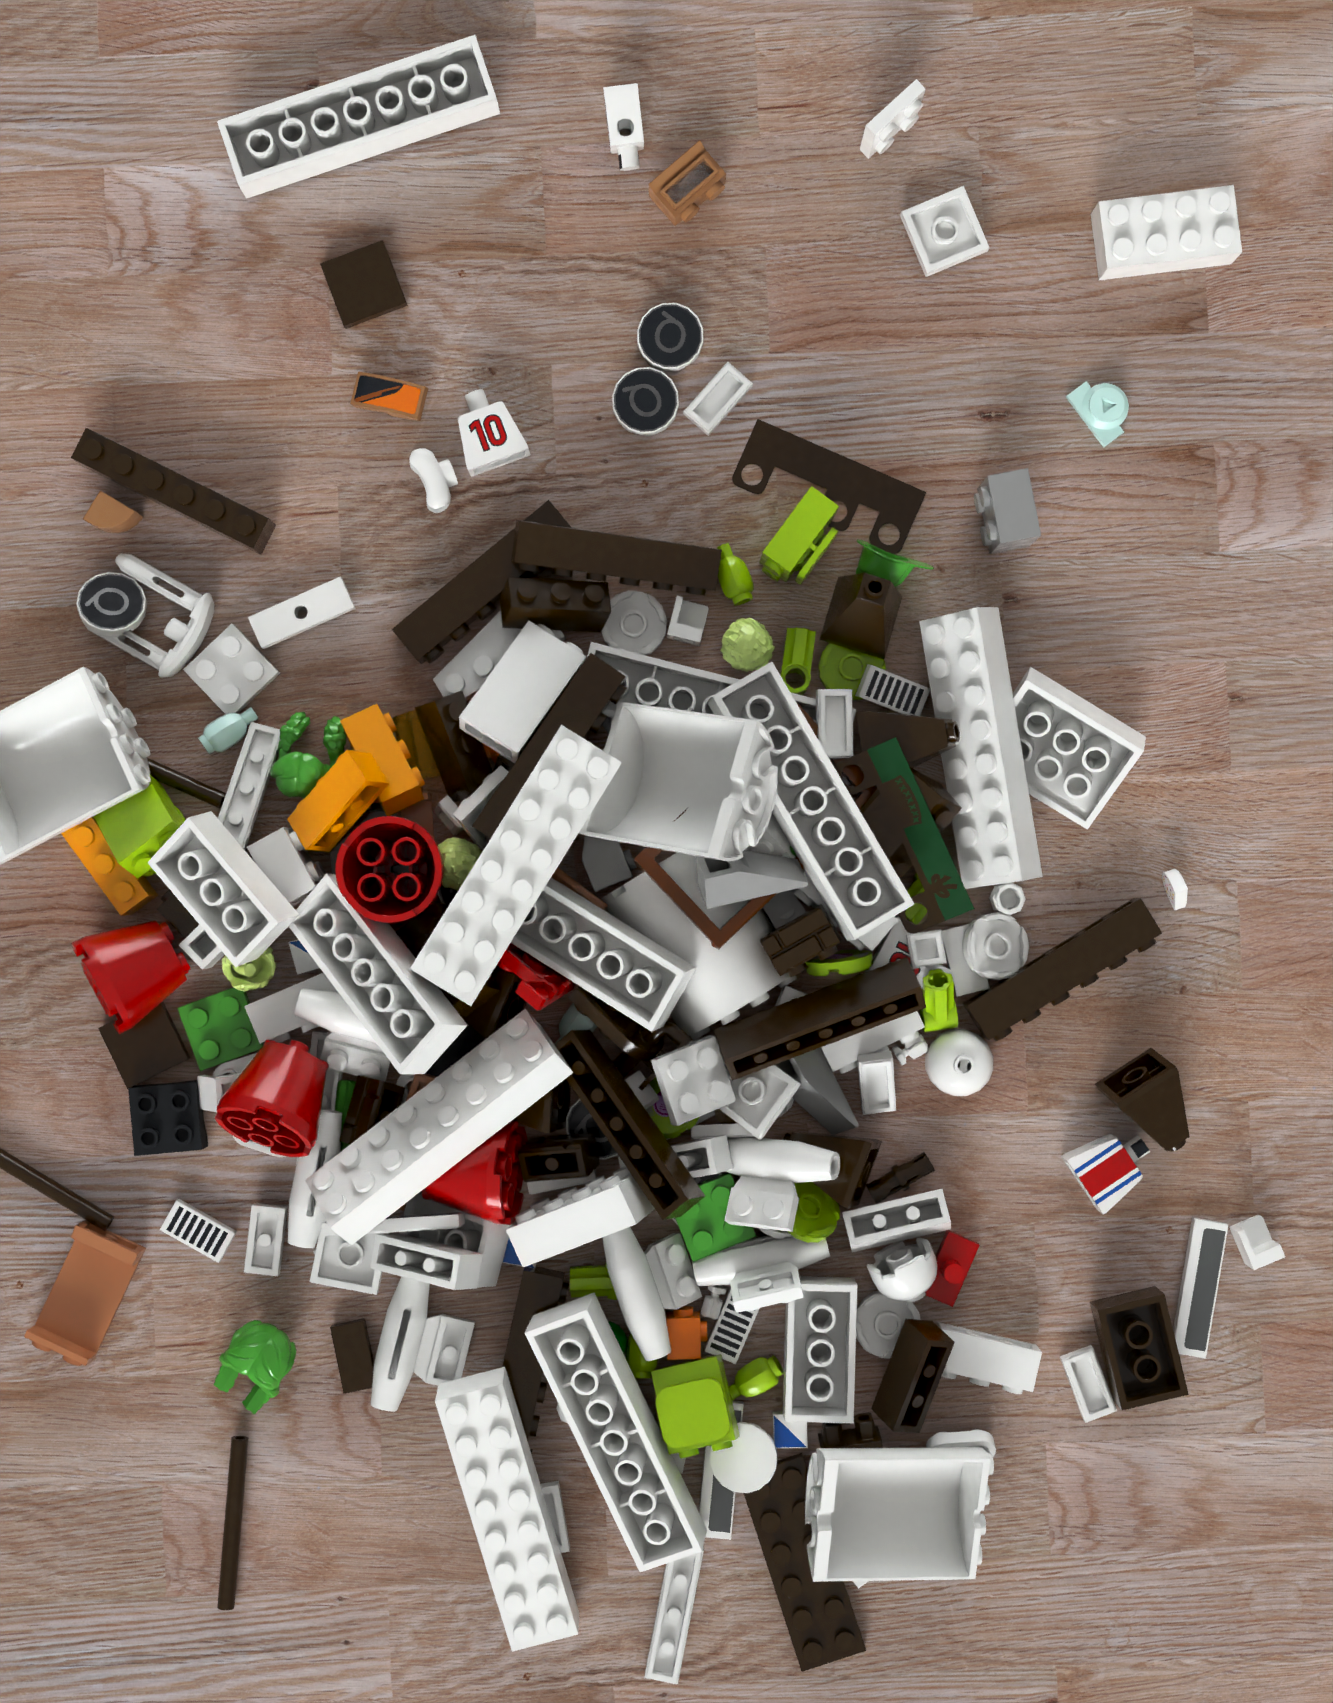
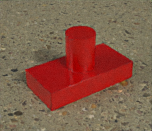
M946 1230L935 1256L938 1265L937 1276L932 1286L925 1292V1295L953 1307L980 1246L979 1243Z

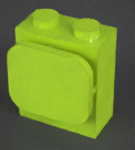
M811 486L762 552L759 562L764 566L762 571L776 582L780 578L787 582L794 571H799L795 582L801 585L837 536L838 530L832 528L827 535L823 534L834 519L839 505Z
M151 775V782L148 788L93 816L118 864L136 878H140L142 875L151 876L156 873L147 862L186 820L181 810L172 803L163 785Z
M721 1354L651 1371L656 1394V1410L662 1437L667 1444L669 1455L679 1453V1458H686L700 1454L699 1448L712 1445L713 1451L733 1447L732 1440H736L740 1437Z

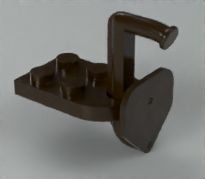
M580 986L568 997L574 1003L579 1013L587 1016L606 1039L612 1040L622 1050L613 1063L623 1078L640 1061H643L652 1070L651 1074L638 1087L641 1091L656 1077L651 1059L666 1054L662 1050L664 1046L663 1038L667 1035L677 1045L674 1050L686 1046L692 1040L678 1025L666 1021L664 1027L651 1032Z

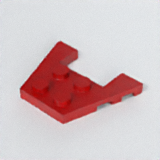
M512 943L509 944L497 964L503 970L513 972L521 979L515 993L537 1011L542 1010L567 994L576 985Z

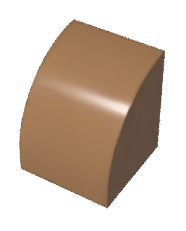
M100 490L83 520L104 532L121 533L135 527L142 520L143 516Z

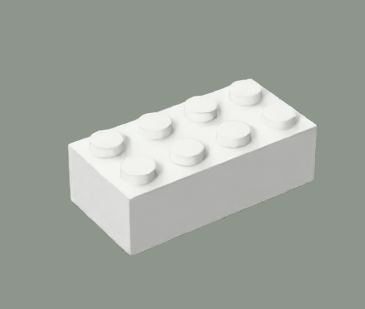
M1234 185L1099 201L1091 213L1099 280L1229 265L1242 253Z
M212 811L188 817L147 862L235 967L258 959L299 916L298 912Z
M624 1166L613 1172L614 1176L605 1179L604 1175L587 1182L584 1188L577 1190L575 1186L557 1195L558 1198L550 1201L547 1197L530 1205L531 1209L515 1216L517 1222L507 1228L506 1232L522 1267H526L636 1225L655 1208L627 1167Z
M800 1276L804 1298L786 1303L784 1420L785 1422L854 1424L858 1285L854 1278Z

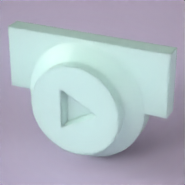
M1086 381L1066 396L1067 400L1103 448L1124 433L1120 425L1127 417L1129 403L1125 393L1119 387L1109 383H1102L1091 388Z

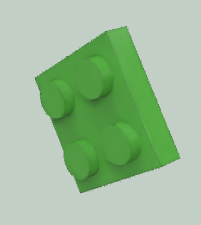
M233 987L177 1008L200 1071L257 1051L263 1047L265 1042L259 1043L244 1007L250 1004L246 992Z
M728 1172L698 1184L705 1197L681 1217L675 1218L693 1262L756 1237L753 1227L731 1225L724 1221L731 1187L735 1186L733 1177Z

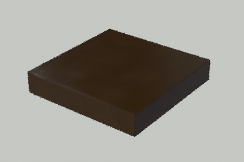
M383 240L320 263L345 329L408 306Z
M163 1001L133 1028L121 1034L116 1031L113 1025L115 1024L114 1021L98 1028L127 1089L191 1059Z

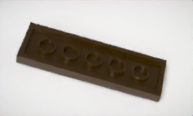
M800 1453L778 1460L771 1480L760 1490L744 1493L801 1671L803 1672L864 1652L866 1648L844 1581L813 1582L807 1552V1544L811 1541L812 1527L811 1524H805V1495L808 1470L803 1454Z

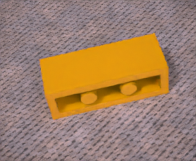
M375 704L340 720L354 751L371 753L390 783L377 797L386 816H390L424 800L420 788L425 785L424 779L417 766L412 769L410 768L407 759L411 758V755L403 739L396 741L393 732L397 731V728L389 712L383 715L378 704Z
M346 750L337 758L336 763L317 781L316 786L305 799L297 804L296 809L287 820L294 832H296L305 850L330 852L390 783L371 753Z
M94 817L61 833L121 916L134 914L158 896L145 876L142 875L140 878H136L118 864Z

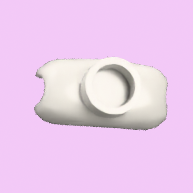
M426 448L416 449L411 452L409 458L410 468L419 475L424 484L427 494V508L434 513H440L451 502L449 488L458 485L454 469L449 459L438 462L430 450Z

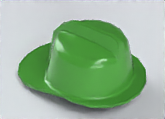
M857 539V542L863 548L856 574L867 573L890 580L896 587L904 581L914 567L934 569L933 566L927 563L886 552L866 541Z

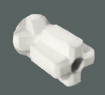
M921 1034L914 1040L904 1043V1049H900L898 1046L892 1048L902 1066L906 1064L907 1056L916 1059L929 1051L928 1045Z
M708 1286L711 1295H705L701 1308V1315L703 1317H709L713 1320L718 1319L723 1303L719 1295L726 1293L727 1288L725 1286Z

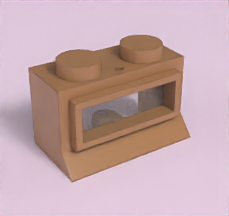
M699 140L649 183V197L674 226L682 220L686 223L699 212L700 208L698 206L706 199L712 201L725 189L726 173L706 151Z

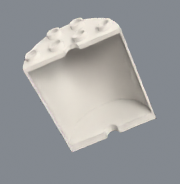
M83 666L0 711V865L148 788L151 782L147 757L150 756L149 747L142 738H139L134 728L137 722L133 713L128 708L123 709L117 698L110 691L107 680L100 672L94 674Z
M618 702L603 751L621 761L622 764L579 834L728 862L741 859L743 851L748 846H756L761 839L775 804L778 766L771 765L770 751L774 748V744L770 734L758 720Z
M677 852L658 863L719 929L749 901L745 900L707 909L698 887L696 856ZM645 872L601 898L608 905L607 910L612 916L696 967L694 974L670 1014L676 1025L691 1036L693 1041L710 1031L708 1026L720 1020L722 1025H725L739 1017L738 1009L748 1003L753 1008L769 999L770 996L767 991L778 985L782 988L797 979L796 975L790 977L788 972L780 976L760 943V939L775 930L763 908L718 950L711 945V942Z
M981 1447L817 1448V1453H812L806 1481L805 1524H811L812 1537L811 1541L807 1544V1552L813 1582L958 1580L976 1578L977 1565L982 1563L980 1539L981 1535L986 1533V1519L984 1514L980 1512L984 1511L985 1505H989L990 1490L988 1476L992 1475L994 1471V1460L991 1453H987Z

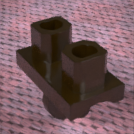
M869 1412L854 1416L855 1429L842 1430L841 1423H822L821 1433H818L820 1448H883L878 1425L875 1426L872 1415Z

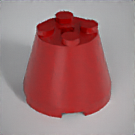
M382 816L363 822L347 837L339 849L335 871L337 884L342 896L345 897L347 902L357 912L370 920L393 923L417 916L434 901L442 884L444 867L440 849L426 829L409 819L396 816ZM397 863L409 866V872L397 875V873L391 872V866H395Z
M154 920L85 936L71 943L76 956L78 957L82 954L84 956V959L81 960L83 972L105 1013L109 1017L115 1015L118 1019L114 1021L115 1024L113 1025L119 1034L133 1028L187 981L185 974L191 970L182 952L175 953L171 945L175 939L166 922L158 924Z
M266 1040L263 1047L220 1099L217 1105L215 1120L224 1130L245 1143L251 1139L260 1145L271 1147L270 1151L274 1154L289 1157L308 1156L318 1137L326 1073L329 1064L308 1053L309 1047L302 1042L291 1040L289 1045L273 1040Z
M512 1120L423 1189V1199L437 1202L495 1224H513L516 1220L515 1216L520 1213L524 1194L518 1193L523 1185L518 1149L528 1141L525 1127H518L517 1121Z

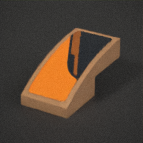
M358 372L350 404L360 409L385 412L392 417L421 421L428 388L399 379Z

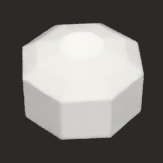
M1012 882L994 886L989 897L993 910L1008 916L1021 911L1026 900L1022 887Z

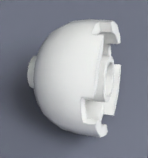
M950 1029L940 1033L930 1044L929 1051L925 1054V1069L930 1081L942 1092L952 1096H968L980 1091L989 1082L993 1071V1055L988 1044L978 1034L966 1029Z
M917 1238V1244L905 1246L903 1241H899L883 1248L874 1255L876 1262L874 1264H867V1269L879 1292L888 1298L906 1300L907 1302H915L925 1296V1292L935 1281L938 1268L935 1254L927 1239Z

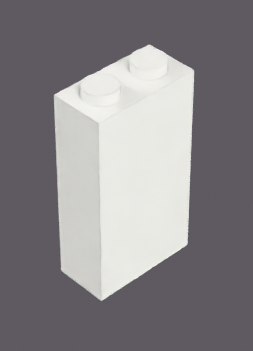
M528 620L459 716V728L515 763L585 662L586 656L583 655V651L571 642L564 643L556 638L548 627L542 624L535 625Z

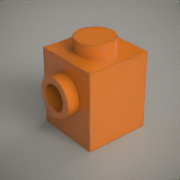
M683 1306L673 1310V1312H666L671 1353L667 1355V1360L701 1359V1342H708L707 1321H700V1311H693L691 1306Z

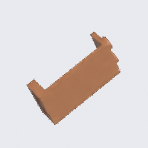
M84 1220L77 1224L70 1237L74 1239L73 1245L36 1324L28 1329L24 1335L25 1338L32 1341L34 1347L43 1351L53 1350L63 1355V1360L76 1366H81L82 1364L86 1366L96 1357L146 1250L145 1247L109 1230L104 1231L89 1221Z

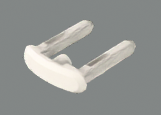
M121 553L116 557L115 562L123 573L191 611L189 616L191 619L187 625L176 618H172L168 622L164 635L177 642L173 650L170 649L168 653L131 631L123 632V635L117 637L101 636L95 632L93 633L158 670L160 678L172 677L181 671L192 659L206 636L214 614L212 596L210 593L202 595L132 554ZM160 579L183 591L184 596L180 598L158 585V581ZM128 637L150 650V655L146 656L127 645L124 639Z

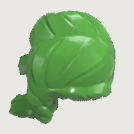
M296 712L286 722V725L281 727V741H279L278 745L279 757L272 765L270 775L276 779V786L282 794L288 797H301L305 799L316 786L317 781L336 763L337 758L344 753L346 734L339 717L334 716L331 720H327L324 728L323 744L328 750L330 765L323 764L310 753L291 752V745L301 737V733L310 724V718L306 717L305 712Z
M260 1320L248 1322L235 1331L229 1348L220 1355L219 1360L222 1366L215 1378L214 1386L220 1391L228 1392L234 1386L238 1373L247 1375L256 1385L242 1403L247 1410L256 1414L263 1404L279 1394L280 1382L289 1373L295 1362L297 1351L295 1343L290 1342L287 1334L279 1330L275 1325L262 1323Z

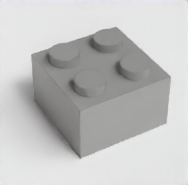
M1028 468L987 476L977 488L978 493H974L977 513H982L984 526L980 527L983 546L989 547L990 554L1030 547L1041 536Z

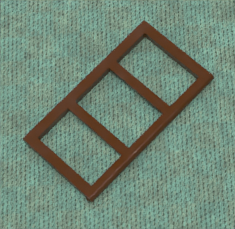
M798 704L818 739V724ZM830 759V761L832 762L833 765H835L836 763H838V762H840V761H842V760H845V759ZM848 765L842 771V775L853 787L861 784L864 779V774L856 765ZM876 786L859 792L860 795L854 799L859 810L878 789ZM645 847L633 858L642 870L711 942V945L718 950L777 894L750 899L719 929L654 860L663 850ZM796 855V856L794 857V859H798V861H799V863H800V865H801V868L803 869L804 867H803L802 863L800 862L799 858H798L797 855Z

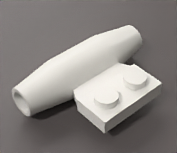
M302 988L294 1015L330 1031L327 1032L321 1054V1059L329 1064V1069L386 1081L391 1062L341 995L335 991Z
M321 1108L317 1141L308 1156L298 1157L289 1199L288 1244L302 1248H315L322 1229L321 1223L325 1221V1218L305 1179L341 1152V1142L339 1140L342 1128V1112Z
M756 1137L727 1138L733 1169L725 1172L741 1177L735 1186L731 1187L724 1221L731 1225L793 1232L799 1201L794 1183L835 1180L840 1171L839 1154L799 1141L770 1138L760 1140Z
M631 1227L602 1237L607 1270L621 1312L644 1359L652 1361L671 1353V1346L664 1309L677 1310L702 1297L681 1233L670 1234L647 1245L648 1248L645 1252L642 1250Z
M766 1235L746 1240L697 1261H692L697 1286H731L735 1312L738 1313L804 1298L798 1270L830 1257L826 1238L820 1242L807 1243L792 1236L779 1239Z
M405 1277L400 1278L386 1312L374 1361L371 1406L391 1412L397 1411L413 1372L425 1383L437 1386L440 1383L462 1377L475 1321L446 1314L427 1318L429 1283Z

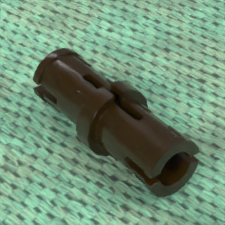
M922 1152L899 1167L897 1164L891 1167L892 1171L866 1184V1187L875 1203L878 1204L902 1189L903 1191L908 1190L910 1184L934 1172L935 1169L926 1153Z

